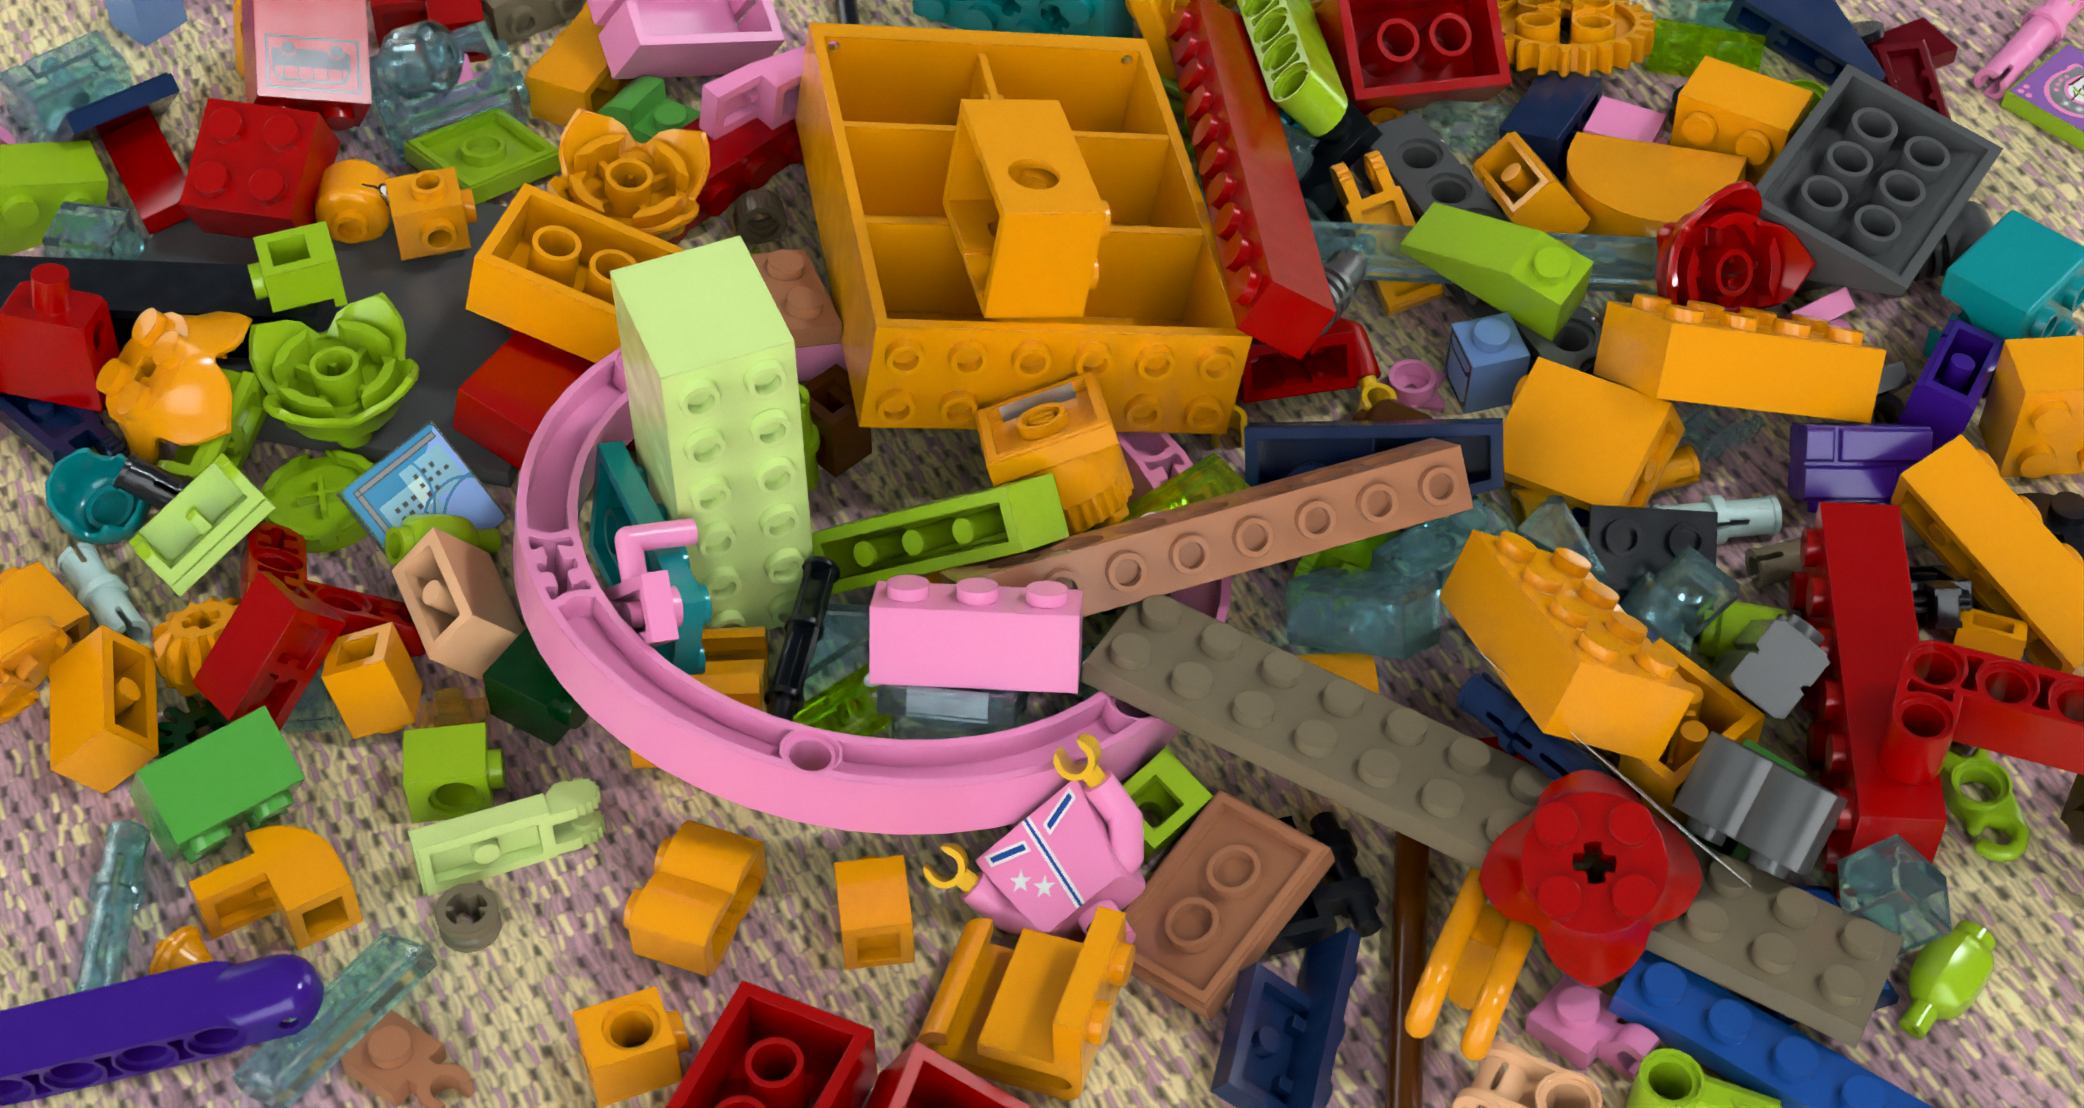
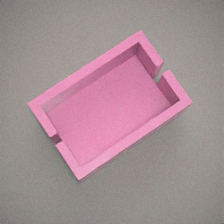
M587 0L595 26L605 25L598 36L613 80L635 79L640 76L660 78L726 75L750 63L771 57L785 41L771 0H758L738 25L736 21L742 18L756 0Z

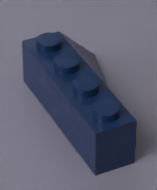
M1503 418L1250 422L1244 427L1245 489L1435 438L1461 445L1471 496L1504 488Z

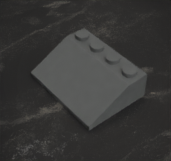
M1847 64L1755 186L1760 192L1763 203L1758 217L1763 221L1783 225L1798 236L1816 262V266L1806 280L1902 297L1993 166L2003 148Z

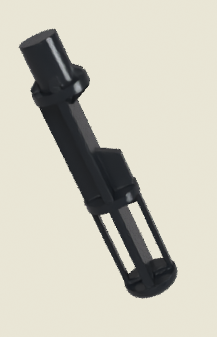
M823 556L809 557L802 565L803 577L792 615L786 619L784 626L786 636L772 685L766 689L764 701L768 708L767 713L789 721H793L794 715H797L803 709L805 698L802 695L810 663L813 660L817 642L824 635L825 627L823 621L833 585L840 578L839 566L833 560Z

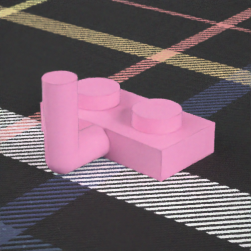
M693 518L625 526L620 528L615 534L614 542L621 583L607 588L603 592L618 614L652 648L679 639L677 627L682 625L684 614L680 592L676 586H670L668 570L647 572L644 551L696 545L698 531Z

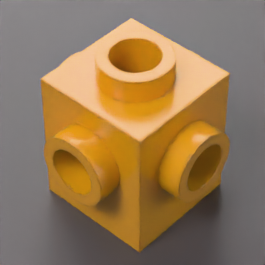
M455 166L437 170H424L415 174L385 179L401 261L471 248L467 224L477 223L478 217L472 189L460 190Z

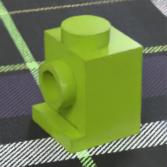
M326 221L253 237L259 262L247 264L256 299L269 298L273 313L329 299H334L336 307L348 305Z
M1167 747L1122 785L1140 810L1153 811L1160 820L1158 826L1151 827L1143 818V861L1148 864L1183 834L1214 797Z

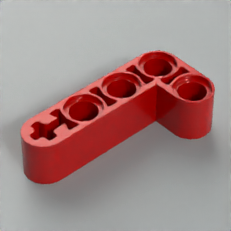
M1925 640L1917 642L1909 647L1903 659L1881 740L1879 762L1883 770L1897 781L1910 785L1927 784L1939 776L1951 742L1955 741L2084 775V677L1944 641Z

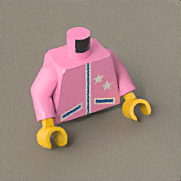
M1083 733L1076 739L1079 747L1087 755L1088 764L1078 765L1072 762L1066 750L1061 746L1058 747L1053 756V764L1056 771L1070 782L975 860L982 871L976 874L968 869L967 853L962 846L954 842L942 843L940 848L957 861L958 872L949 876L943 875L933 865L926 862L923 871L929 883L942 889L951 888L956 885L962 890L960 898L984 918L993 919V925L996 928L1020 937L1023 928L1080 943L1086 938L1098 905L1122 911L1139 897L1145 889V880L1139 869L1144 860L1143 814L1111 770L1103 771L1098 765L1101 759L1102 748L1099 741L1093 735ZM1126 920V943L1133 944L1136 934Z

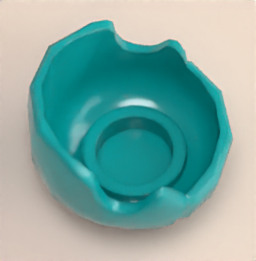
M81 448L55 463L45 482L46 505L61 528L76 540L95 545L118 544L121 540L130 538L143 526L152 505L122 489L118 490L113 487L118 474L128 459L123 454L118 453L116 456L97 454L90 448Z

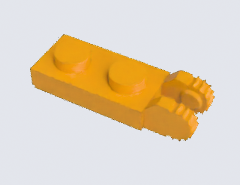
M1375 150L1364 155V167L1376 193L1374 195L1361 198L1352 172L1348 169L1346 163L1341 162L1331 166L1330 172L1337 195L1344 207L1343 214L1359 252L1366 259L1367 272L1384 313L1388 317L1439 299L1444 291L1439 277L1434 270L1399 250L1400 243L1416 223L1400 185L1395 186L1380 151Z

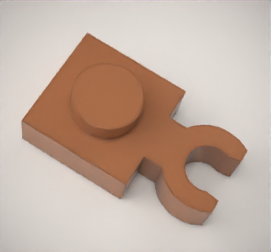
M391 1008L340 1057L345 1073L396 1108L410 1094L418 1098L420 1108H446V1105L440 1099L435 1098L442 1090L456 1089L468 1098L475 1093L471 1076L466 1069L457 1064L442 1063L447 1058L443 1044Z

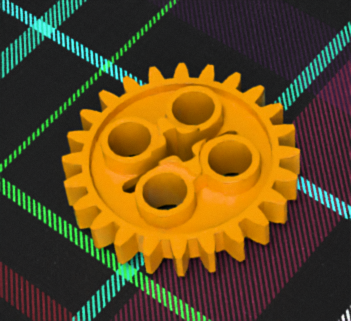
M1497 0L1508 63H1516V70L1518 71L1537 68L1538 75H1543L1553 70L1558 71L1561 77H1566L1570 71H1578L1581 75L1587 77L1590 76V71L1592 70L1611 74L1612 66L1626 70L1630 69V62L1642 63L1644 62V55L1652 54L1656 21L1652 20V12H1643L1644 6L1642 4L1629 5L1630 0ZM1560 18L1570 19L1569 44L1559 43Z

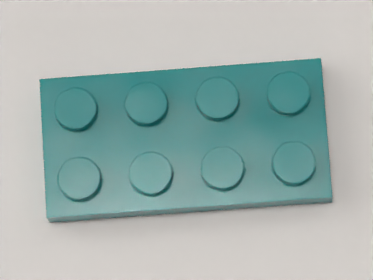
M623 441L597 444L588 548L608 588L621 583L614 542L616 532L625 526L668 521L664 506L656 504L649 492L647 475L643 466L635 465ZM685 546L644 551L647 572L668 570L670 586L677 587L683 603V623L680 627H677L679 639L653 649L688 675L704 674L706 660L701 643L703 625L710 624L712 618V604L708 589L704 584H697L690 570L689 556Z

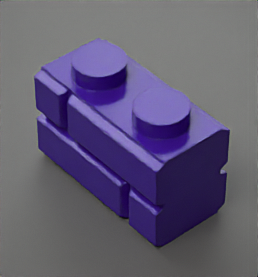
M1949 319L1896 424H1917L1931 427L1933 432L1932 453L1960 434H1963L1998 364L2004 344L2003 339L1962 320Z
M1792 423L1789 439L1790 463L1788 465L1787 491L1789 497L1800 501H1807V512L1817 513L1819 502H1869V504L1892 505L1890 501L1900 474L1932 453L1933 432L1931 427L1917 424Z

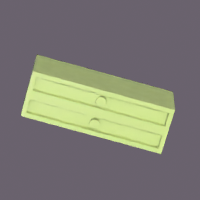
M741 235L610 271L637 462L638 465L643 466L646 472L649 492L654 502L664 506L668 521L693 518L695 520L698 531L697 544L685 547L689 556L690 570L697 584H704L711 598V622L708 625H703V629L766 626L767 630L777 627L784 628L786 619L793 612L804 572L802 565L807 558L813 556L795 341Z

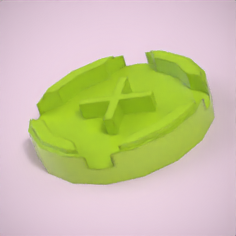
M325 450L326 457L310 459L309 453L294 457L280 466L271 474L262 487V492L276 507L263 519L264 523L285 526L302 535L306 541V553L333 552L354 545L373 531L344 496L346 488L375 467L373 463L362 455L344 450Z

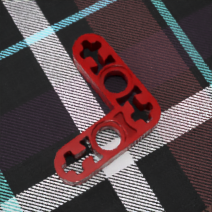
M259 523L247 534L241 555L240 602L258 572L263 571L277 577L292 592L295 591L298 585L304 587L314 594L335 615L340 616L346 624L338 637L393 622L410 657H420L426 654V650L404 602L307 580L306 541L302 535L288 527L273 523Z

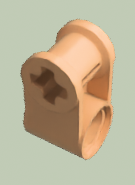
M1493 1041L1489 1053L1482 1060L1478 1061L1480 1070L1470 1088L1459 1091L1452 1105L1453 1108H1602L1603 1099L1596 1083L1583 1073L1571 1071L1538 1058L1515 1044L1505 1041ZM1503 1064H1506L1508 1066L1506 1072H1504L1505 1068Z

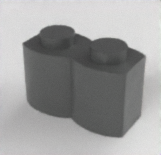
M1711 731L1672 806L1689 815L1684 825L1686 829L1719 846H1723L1727 836L1751 848L1746 861L1771 875L1785 880L1790 869L1797 873L1810 874L1848 799L1725 735Z

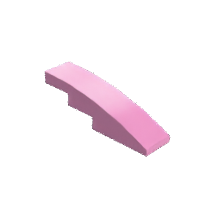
M806 45L750 63L702 86L699 128L702 131H706V134L713 140H716L757 117L772 130L796 117Z

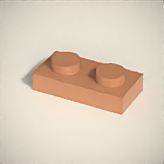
M779 249L773 252L750 254L795 341V349L840 344L843 324L806 250Z

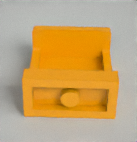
M1538 357L1529 375H1524L1518 381L1512 396V407L1503 422V489L1509 490L1515 483L1588 511L1589 505L1645 508L1686 429L1671 402L1656 399L1628 387Z

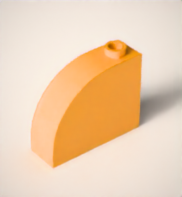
M1577 132L1567 154L1566 189L1591 218L1588 223L1589 225L1580 232L1578 237L1595 251L1613 260L1638 268L1656 271L1659 252L1657 248V235L1661 227L1668 222H1677L1683 215L1695 211L1709 196L1727 185L1741 180L1746 181L1747 157Z

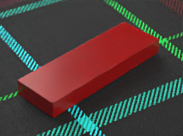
M149 114L100 137L149 235L156 234L190 218L179 205L186 177L153 114Z

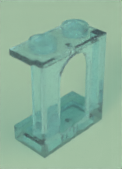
M486 20L450 31L457 41L460 53L473 51L486 54L490 69L484 75L474 80L402 103L389 76L419 67L420 64L422 66L444 59L445 56L442 52L441 57H439L436 47L439 43H441L446 53H454L455 50L450 48L452 43L447 42L448 35L445 33L439 35L442 36L441 39L443 41H440L437 36L429 38L434 46L433 59L428 63L425 61L427 55L421 41L417 42L422 47L421 53L419 46L412 43L369 57L372 106L399 168L411 165L405 160L404 143L414 139L413 134L505 104L508 105L513 117L527 126L522 108L523 104L530 103L526 83L520 70L510 72L515 70L508 45L504 38L495 41Z

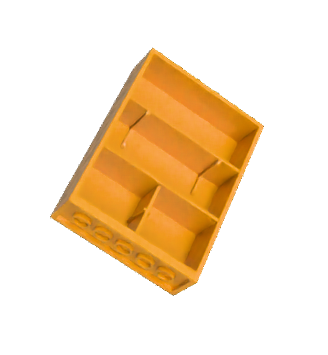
M809 22L795 121L833 304L843 324L841 343L859 427L978 430L974 416L977 410L1092 371L1097 375L1115 432L1227 433L1253 337L1236 328L1210 216L1147 39ZM961 99L1060 101L1101 200L1108 202L1111 213L1109 235L1106 239H1100L1097 253L1099 264L1098 285L1094 291H1089L1083 317H983L942 204ZM991 231L990 233L996 237L997 231Z

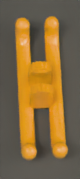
M1470 866L1415 990L1405 1018V1029L1414 1038L1427 1037L1434 1028L1445 996L1448 994V1000H1452L1453 1005H1458L1460 1009L1465 1008L1467 1011L1473 1009L1461 1039L1460 1049L1468 1060L1479 1061L1489 1053L1537 929L1531 924L1513 922L1496 911L1493 906L1486 904L1488 898L1484 894L1478 880L1480 871Z

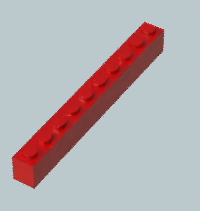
M1190 0L1186 8L1181 6L1174 12L1167 25L1166 36L1236 328L1301 361L1336 314V309L1276 103L1270 97L1243 17L1213 0Z

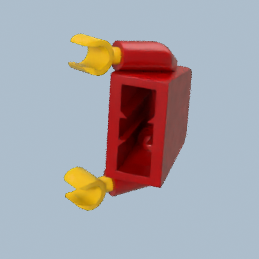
M1339 317L1326 333L1316 339L1301 361L1252 338L1228 428H1234L1240 432L1241 447L1245 445L1244 427L1247 426V415L1240 406L1236 405V402L1241 399L1244 403L1357 388V386H1360L1362 393L1356 409L1357 413L1361 409L1369 411L1378 401L1392 398L1397 400V396L1391 387L1377 381L1381 377V371L1363 326L1355 321ZM1211 434L1213 444L1220 448L1219 434Z

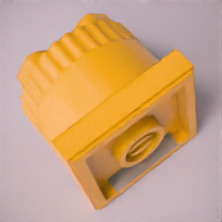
M1095 372L1084 373L977 410L974 413L986 468L994 487L1053 472L1069 534H1076L1093 526L1099 529L1120 523L1129 514L1126 503L1133 494V481Z

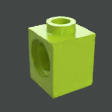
M485 722L403 730V786L413 823L449 820L495 807L494 789L506 788V766L503 749H491Z

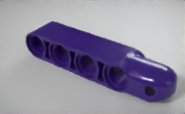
M275 954L237 964L227 961L199 963L1 1010L0 1106L42 1099L238 1051L245 1046L295 1035L308 1027L318 1015L324 997V985L321 976L306 958L294 954ZM290 1018H297L296 1020H294V1021H292V1022H285V1021H284V1020H287V1019H290Z

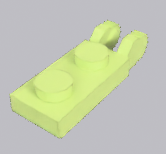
M583 777L580 779L573 778L572 781L564 780L554 783L545 796L543 793L408 831L423 894L430 896L459 884L473 883L558 857L560 854L584 848L586 844L592 845L594 842H599V839L604 837L603 833L606 832L604 815H601L600 810H595L599 808L598 804L601 803L599 786H596V781L592 782L590 778L583 779Z

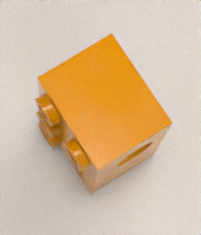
M961 99L942 204L983 317H1083L1089 291H1094L1098 285L1099 264L1097 253L1100 239H1106L1109 235L1111 213L1108 202L1101 200L1060 101ZM997 231L996 237H994L990 232Z

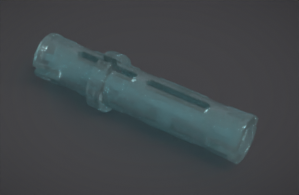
M117 821L111 823L106 828V842L100 871L91 877L88 897L93 902L83 945L75 993L121 982L128 953L135 909H138L144 903L147 887L141 876L151 836L149 829L137 822Z

